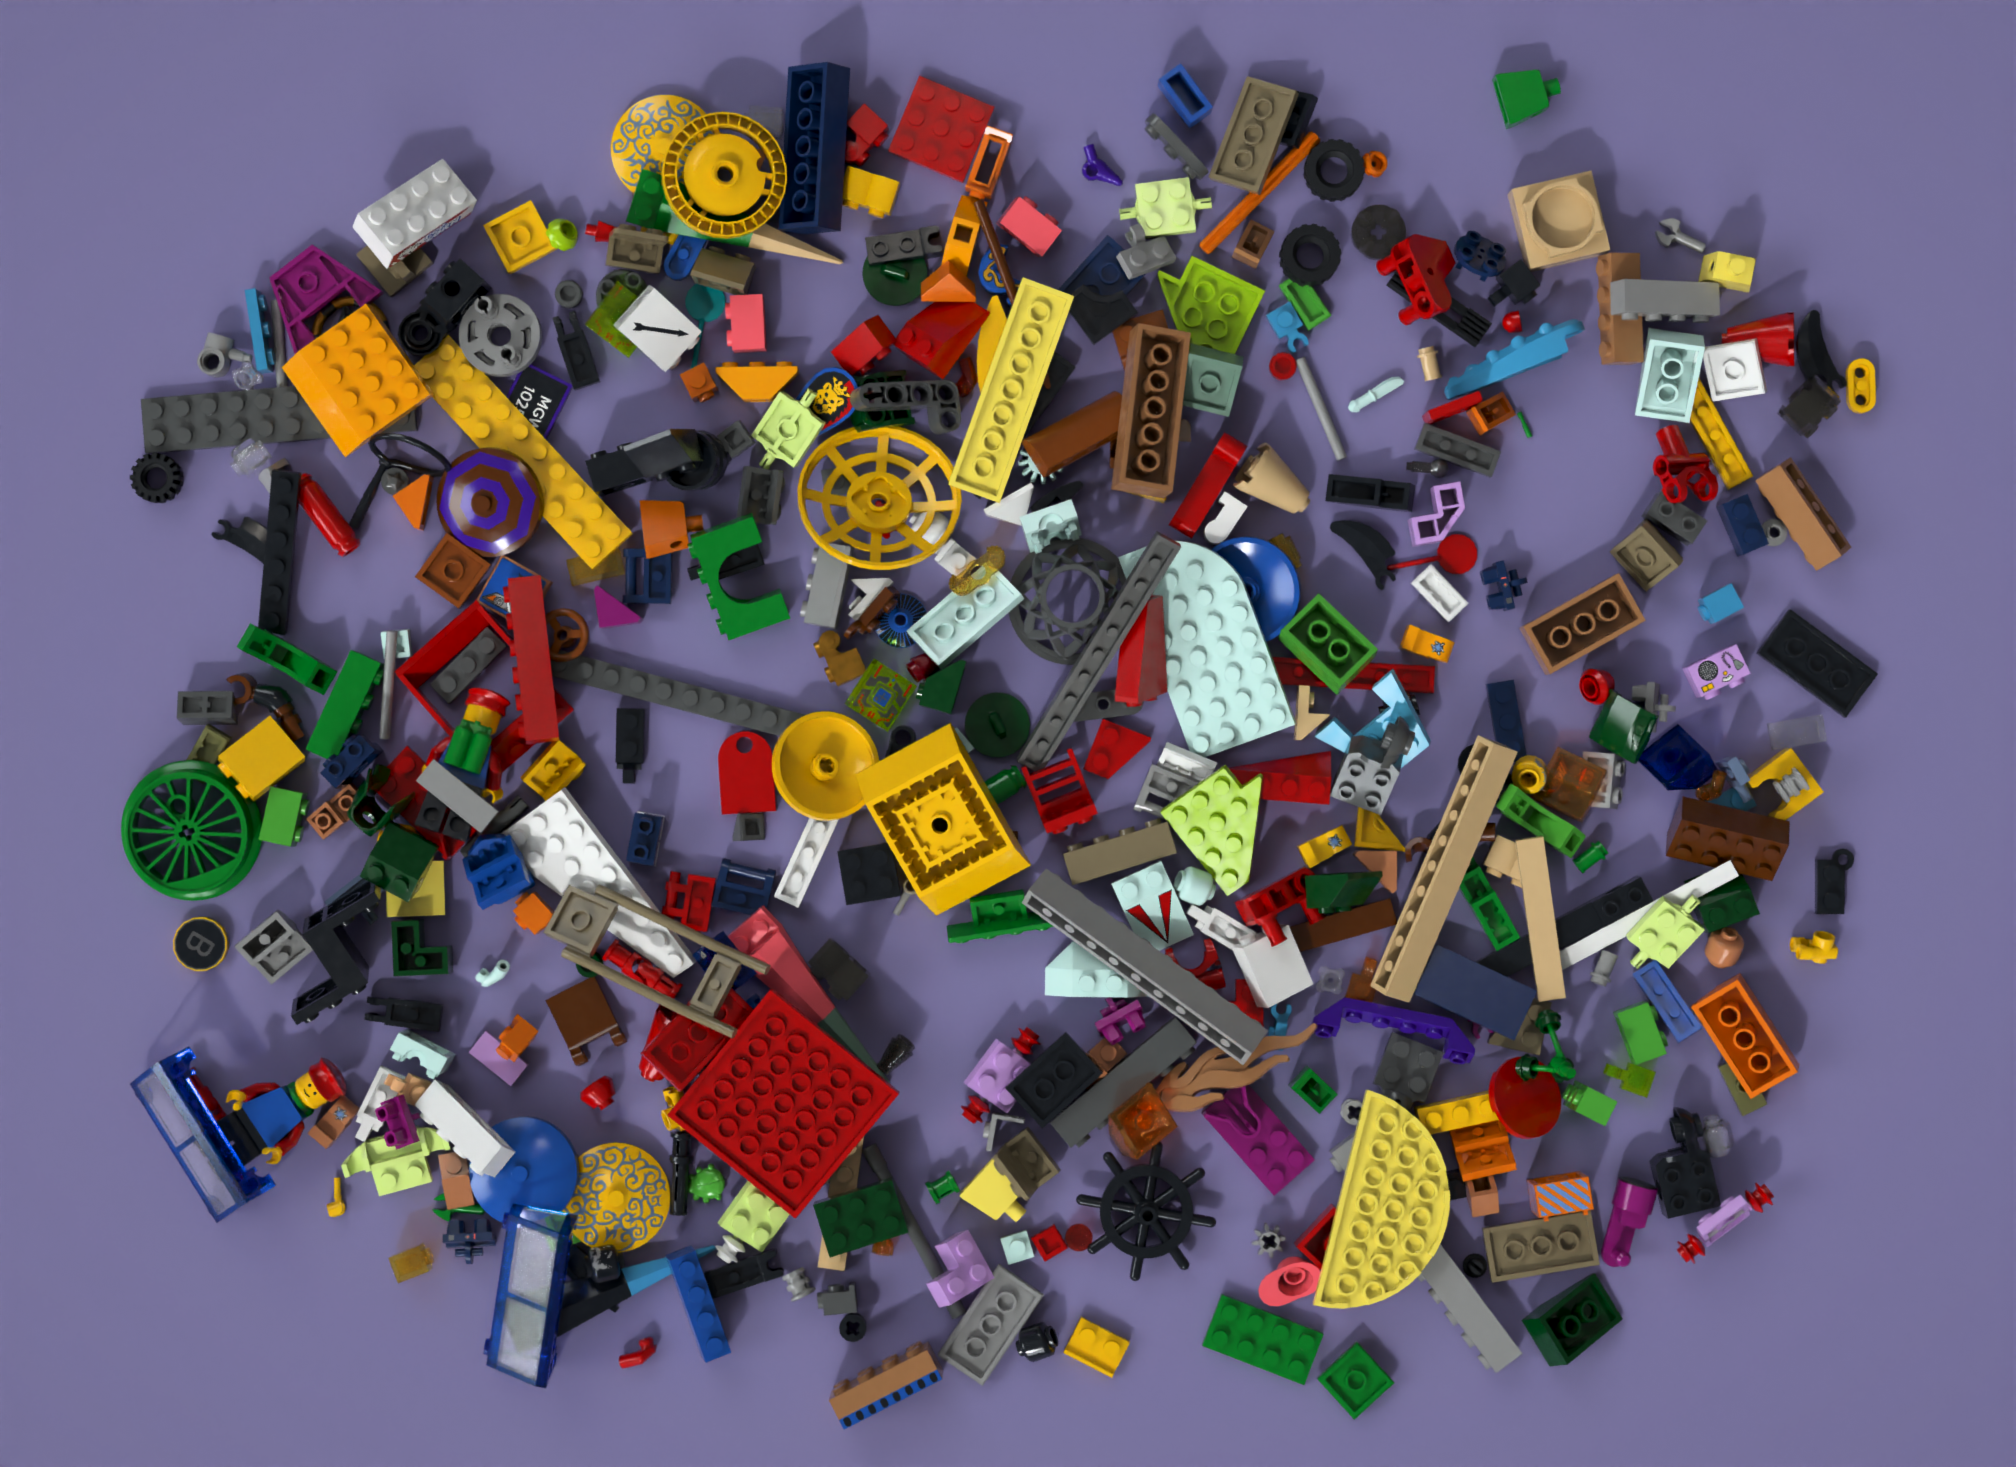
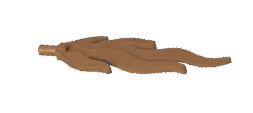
M1313 1023L1303 1032L1293 1036L1264 1037L1244 1065L1232 1057L1216 1059L1227 1054L1219 1047H1215L1202 1054L1184 1075L1183 1073L1188 1068V1064L1182 1062L1163 1078L1156 1090L1149 1095L1150 1099L1132 1106L1131 1111L1134 1117L1152 1109L1156 1111L1192 1112L1215 1101L1223 1100L1225 1096L1222 1093L1194 1096L1204 1090L1239 1088L1255 1082L1277 1064L1290 1061L1287 1055H1274L1254 1067H1249L1256 1059L1274 1050L1299 1046L1311 1037L1317 1029V1024Z

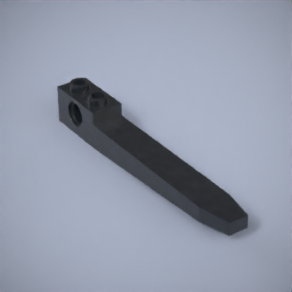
M1635 876L1556 918L1559 950L1601 927H1606L1652 903L1653 899L1642 878ZM1526 934L1502 949L1494 951L1475 962L1508 977L1532 964L1529 935Z

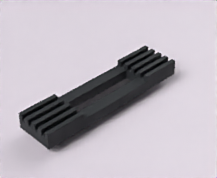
M1396 270L1386 286L1411 303ZM1452 298L1450 309L1463 317L1459 324L1444 313L1437 314L1432 318L1473 347H1476L1492 323L1471 308L1468 309Z

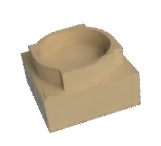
M1592 170L1514 188L1507 194L1523 262L1530 272L1598 257L1610 251Z

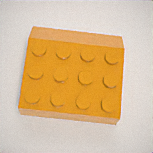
M364 304L299 350L282 366L284 372L345 457L369 442L372 436L380 434L435 395L370 304Z

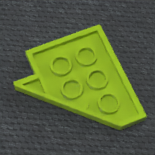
M1191 256L1180 280L1159 270L1157 277L1176 330L1191 333L1190 345L1192 343L1235 354L1265 290L1194 256Z
M1225 764L1165 806L1160 813L1208 873L1212 875L1224 893L1229 896L1250 880L1263 775L1260 773L1242 785Z

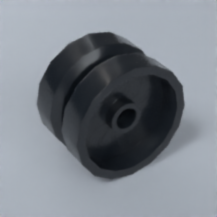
M696 431L705 461L695 464L696 469L684 473H680V470L672 472L673 477L667 479L672 486L681 490L708 489L720 481L727 468V452L723 443L714 434L706 431Z

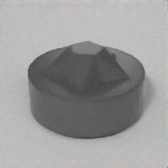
M399 468L386 470L381 478L382 488L391 495L396 494L410 484L407 473Z

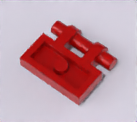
M670 871L669 882L666 881L665 890H667L665 906H662L661 914L674 919V916L682 917V924L696 931L708 932L716 878L688 874L687 884H681V872ZM678 892L685 893L683 909L676 908Z

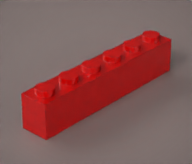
M541 575L508 578V586L503 587L504 602H510L511 613H506L507 629H513L514 640H509L510 656H516L517 667H512L514 684L519 683L520 694H515L517 711L522 710L523 721H518L520 738L525 737L526 744L559 741Z

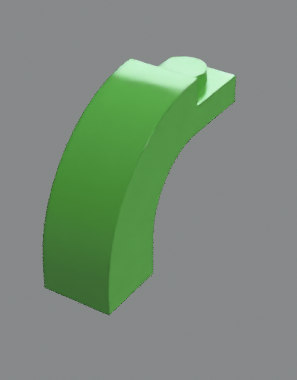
M1511 783L1506 791L1502 793L1496 805L1501 810L1500 812L1535 837L1543 836L1544 843L1571 859L1586 837L1575 826L1539 805Z

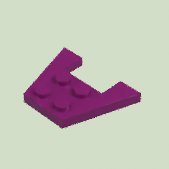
M314 245L309 246L269 277L294 354L316 339L304 322L347 289L360 307L364 304H371L384 294L383 291Z

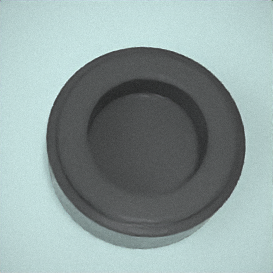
M565 280L557 285L555 298L562 307L570 309L581 303L583 292L576 282Z

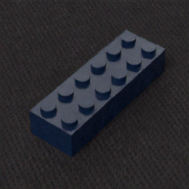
M830 62L788 67L783 155L787 166V184L780 204L779 230L801 235L841 231L850 68Z

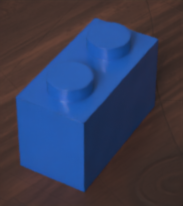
M1181 63L1158 80L1157 86L1189 129L1211 114L1213 106Z

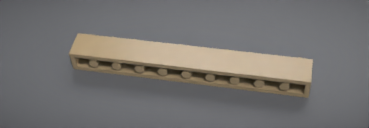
M1479 735L1476 738L1370 984L1371 987L1385 996L1410 1003L1422 972L1518 753L1499 742Z

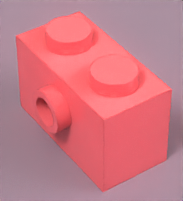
M1020 196L1016 197L996 224L1034 255L1042 257L1062 231L1057 227L1059 222L1048 213L1043 216L1036 210L1038 205L1026 196L1023 199Z
M763 294L730 295V303H725L726 319H731V330L726 332L727 346H732L734 353L767 352Z

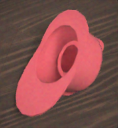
M1292 1256L1285 1258L1278 1264L1276 1270L1266 1275L1261 1281L1258 1289L1259 1297L1263 1303L1269 1306H1282L1301 1297L1308 1296L1316 1291L1321 1271L1317 1266L1301 1257Z

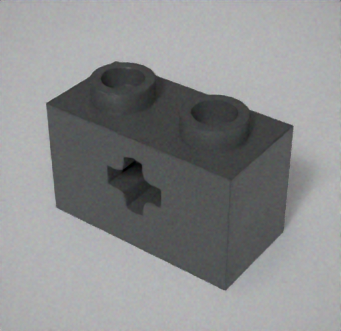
M1662 491L1655 494L1642 514L1643 518H1647L1652 524L1686 546L1693 544L1707 523L1706 519L1683 504L1669 502Z

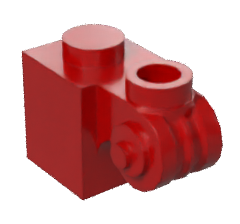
M865 103L847 121V129L856 136V141H846L845 163L856 164L858 167H861L870 157V154L867 152L875 145L880 147L889 137L887 134L889 131L888 125Z

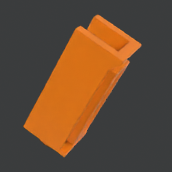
M987 125L965 186V191L970 192L969 197L979 200L983 199V201L985 198L992 199L1013 141V134ZM989 140L1002 144L989 182L985 184L975 179Z

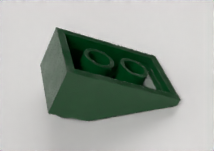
M1592 1273L1541 1304L1521 1321L1551 1367L1568 1365L1623 1318L1596 1274Z

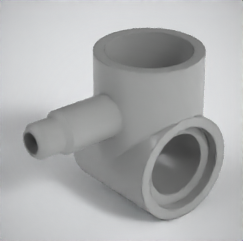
M208 332L204 348L198 355L197 364L199 369L205 374L219 378L226 375L229 371L230 359L250 363L253 356L245 351L234 349L233 344L235 340ZM213 356H218L220 360L218 367L210 369L208 366L209 359Z

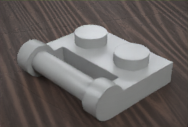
M1151 764L1133 810L1138 812L1143 810L1165 819L1160 813L1164 807L1147 801L1148 794L1152 793L1173 802L1198 783Z

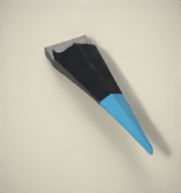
M712 1245L696 1249L698 1259L712 1252L716 1247ZM665 1257L620 1269V1276L616 1280L595 1283L591 1277H583L528 1290L502 1300L500 1304L520 1354L552 1341L672 1273Z

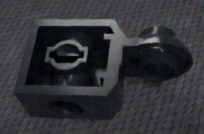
M461 259L457 262L452 261L444 269V277L438 283L434 281L426 289V297L421 300V306L415 312L407 315L399 325L398 337L400 344L409 353L423 356L436 350L446 334L460 325L464 314L475 303V300L477 298L481 299V296H486L492 289L485 280ZM460 287V292L452 297L453 290ZM427 328L428 336L426 339L417 341L415 337L417 330Z
M1674 1107L1673 1117L1669 1118V1123L1675 1143H1680V1147L1657 1153L1649 1161L1655 1187L1658 1188L1657 1196L1661 1212L1668 1219L1721 1205L1709 1153L1699 1147L1697 1139L1703 1136L1700 1117L1697 1112L1691 1114L1686 1109Z

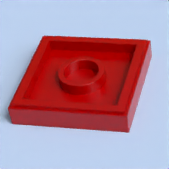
M1480 391L1428 410L1422 416L1424 423L1430 425L1473 408L1483 400Z

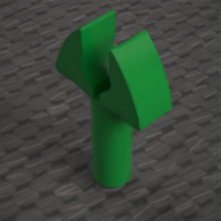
M444 1193L434 1198V1200L446 1201ZM475 1203L472 1206L451 1210L434 1208L433 1212L445 1221L452 1220V1214L455 1212L484 1215L485 1210L479 1203Z

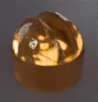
M891 1238L872 1245L871 1253L893 1256L894 1243Z

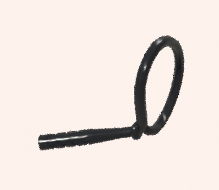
M380 433L372 436L368 444L371 451L380 459V466L364 492L363 498H361L360 504L357 506L349 525L359 529L386 469L394 466L421 475L442 477L445 471L449 472L452 469L450 462L433 447L415 438L396 433ZM383 439L409 443L437 458L444 465L445 469L431 470L397 459H388L376 447L375 443Z

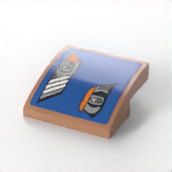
M503 555L499 558L476 600L484 607L506 619V613H511L510 602H504L503 587L508 586V578L536 576L539 574ZM541 576L544 599L553 582Z

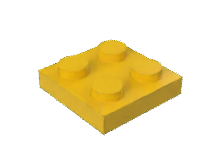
M532 200L483 225L509 274L557 250L552 247L546 235L547 228Z

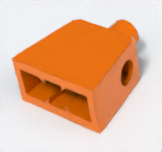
M639 501L647 559L687 549V544L689 543L688 533L704 530L702 515L686 516L684 503L681 501Z

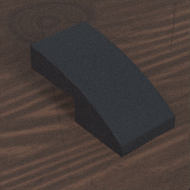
M1075 481L1062 485L1036 501L1030 507V511L1035 512L1047 508L1056 498L1060 502L1070 500L1084 484L1081 481Z

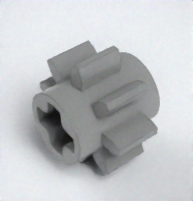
M1264 1223L1262 1231L1254 1229L1258 1237L1256 1240L1251 1241L1252 1245H1260L1258 1255H1262L1266 1251L1270 1258H1273L1275 1250L1283 1252L1280 1241L1286 1240V1237L1277 1235L1280 1229L1278 1225L1272 1230L1269 1229L1267 1223ZM1273 1235L1272 1238L1275 1243L1264 1246L1265 1242L1262 1238Z

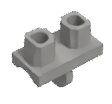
M1647 682V685L1633 686L1632 701L1645 702V710L1658 714L1659 711L1660 722H1667V713L1676 711V706L1668 705L1669 695L1661 694L1660 705H1658L1660 684ZM1657 721L1652 730L1654 733H1656Z

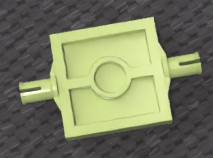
M1189 177L1135 184V207L1119 209L1120 220L1136 218L1144 229L1145 239L1195 233L1196 210L1212 209L1211 197L1194 199Z
M808 388L800 401L795 400L786 392L780 391L751 436L762 443L767 451L761 462H759V465L763 466L764 469L769 470L775 458L784 460L793 468L797 467L826 424L809 408L817 396V393L813 392L812 389Z
M1691 895L1680 906L1662 896L1626 934L1627 939L1640 949L1634 958L1630 960V963L1639 969L1648 958H1651L1669 969L1705 931L1703 925L1692 918L1690 914L1701 903L1700 900Z

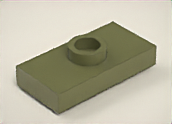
M208 723L186 760L204 761L217 765L218 755L225 751L232 737ZM197 780L198 782H200V783H202V784H205V783H206V782H204V781Z
M1727 1062L1717 1066L1741 1116H1745L1767 1105L1762 1093L1750 1099Z

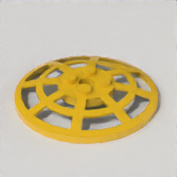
M899 426L866 430L859 433L855 427H851L829 437L812 452L800 473L797 498L801 520L814 541L827 553L842 562L856 567L872 570H892L921 562L946 543L959 519L962 502L961 489L950 485L952 500L936 501L933 486L925 474L938 464L949 481L954 467L943 451L922 435ZM878 437L877 452L860 454L846 461L836 449L838 446L856 439ZM889 438L912 444L929 456L917 467L914 463L903 457L888 453ZM827 455L837 468L827 478L823 492L808 489L807 483L812 471L819 461ZM876 462L875 472L866 473L860 477L852 469L863 463ZM887 463L900 466L909 471L910 474L901 480L893 474L886 473ZM841 475L851 484L847 496L831 494L834 484ZM918 481L926 493L927 502H912L909 488ZM876 498L883 499L886 504L882 507H877L872 504V500ZM806 499L822 503L824 518L831 531L821 536L817 534L808 517ZM830 505L846 507L850 519L838 526L832 516ZM952 511L951 519L945 532L934 545L922 538L931 526L935 512ZM927 512L924 522L916 532L905 523L910 513ZM859 527L871 533V543L866 544L857 541L847 534ZM897 530L906 538L895 544L882 545V534ZM840 538L855 548L870 552V559L865 561L845 555L829 544ZM912 544L923 551L921 554L905 560L881 562V553L898 551Z

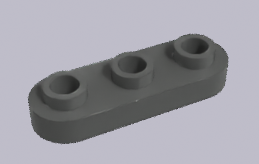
M1152 113L1145 120L1147 127L1144 129L1148 135L1154 140L1159 138L1165 145L1164 151L1171 159L1175 160L1178 158L1184 165L1182 170L1189 178L1193 180L1196 177L1201 180L1209 173L1205 165L1156 114Z
M1115 689L1091 692L1073 722L1134 715L1142 709L1143 705L1128 707L1125 702H1115ZM1101 699H1105L1108 702V708L1105 710H1101L1098 707V702Z

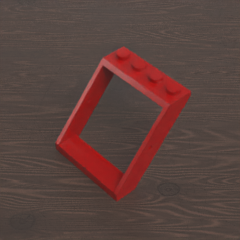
M477 600L394 671L404 685L451 737L455 729L418 687L489 625L495 629L508 646L509 640H513L498 621ZM553 686L557 723L559 724L574 709ZM523 714L491 742L493 751L499 756L502 773L535 745L526 744L525 737L520 738L518 721H523Z

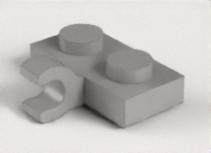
M1140 223L1130 226V232L1125 233L1126 240L1132 248L1121 251L1116 256L1129 280L1173 264L1177 259L1165 236L1146 242L1145 232Z

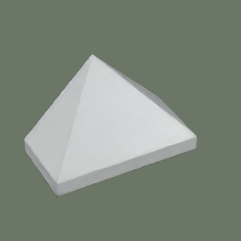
M1029 483L1001 499L1000 503L996 502L985 508L984 513L988 517L1022 526L1020 517L1027 515L1034 486L1032 483Z

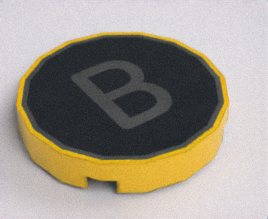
M208 917L192 918L185 921L177 929L173 939V951L177 960L186 968L194 971H207L217 967L225 959L229 949L227 933L224 927L216 920Z

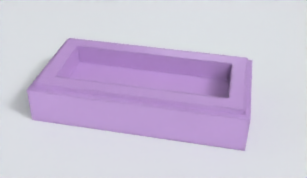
M485 1031L469 1053L508 1085L512 1086L529 1064L521 1057L515 1062L502 1058L496 1052V1048L500 1045L501 1041L490 1032Z

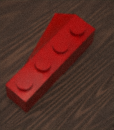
M1331 751L1229 767L1242 785L1261 773L1263 775L1260 799L1329 805Z

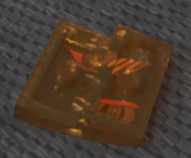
M1557 747L1547 765L1548 776L1546 784L1539 792L1534 793L1533 798L1582 823L1595 800L1607 770Z

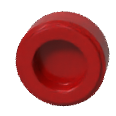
M1286 352L1277 353L1269 363V371L1277 380L1291 378L1297 368L1294 357Z

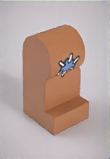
M342 1096L319 1122L310 1129L308 1134L327 1149L334 1144L351 1124L360 1108L349 1098Z

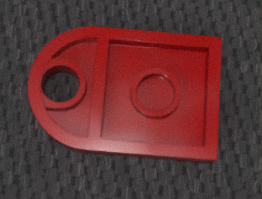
M748 731L737 732L729 736L720 747L718 767L722 815L777 811L775 782L772 773V749L769 743L756 733ZM742 737H748L752 741V749L747 753H742L737 748V742Z

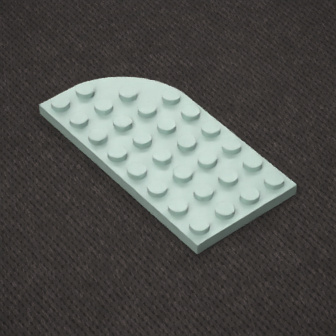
M1176 541L1180 543L1181 548L1152 595L1163 596L1167 691L1190 752L1207 757L1295 725L1294 715L1247 588L1240 574L1226 559L1211 549L1187 541ZM1146 547L1118 557L1126 579Z

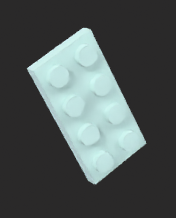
M988 560L911 626L907 633L942 670L1023 601L1024 598Z

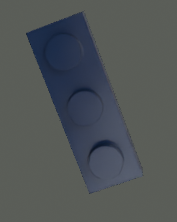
M1514 680L1485 684L1495 741L1517 751L1518 753L1514 760L1516 762L1521 757L1527 756Z

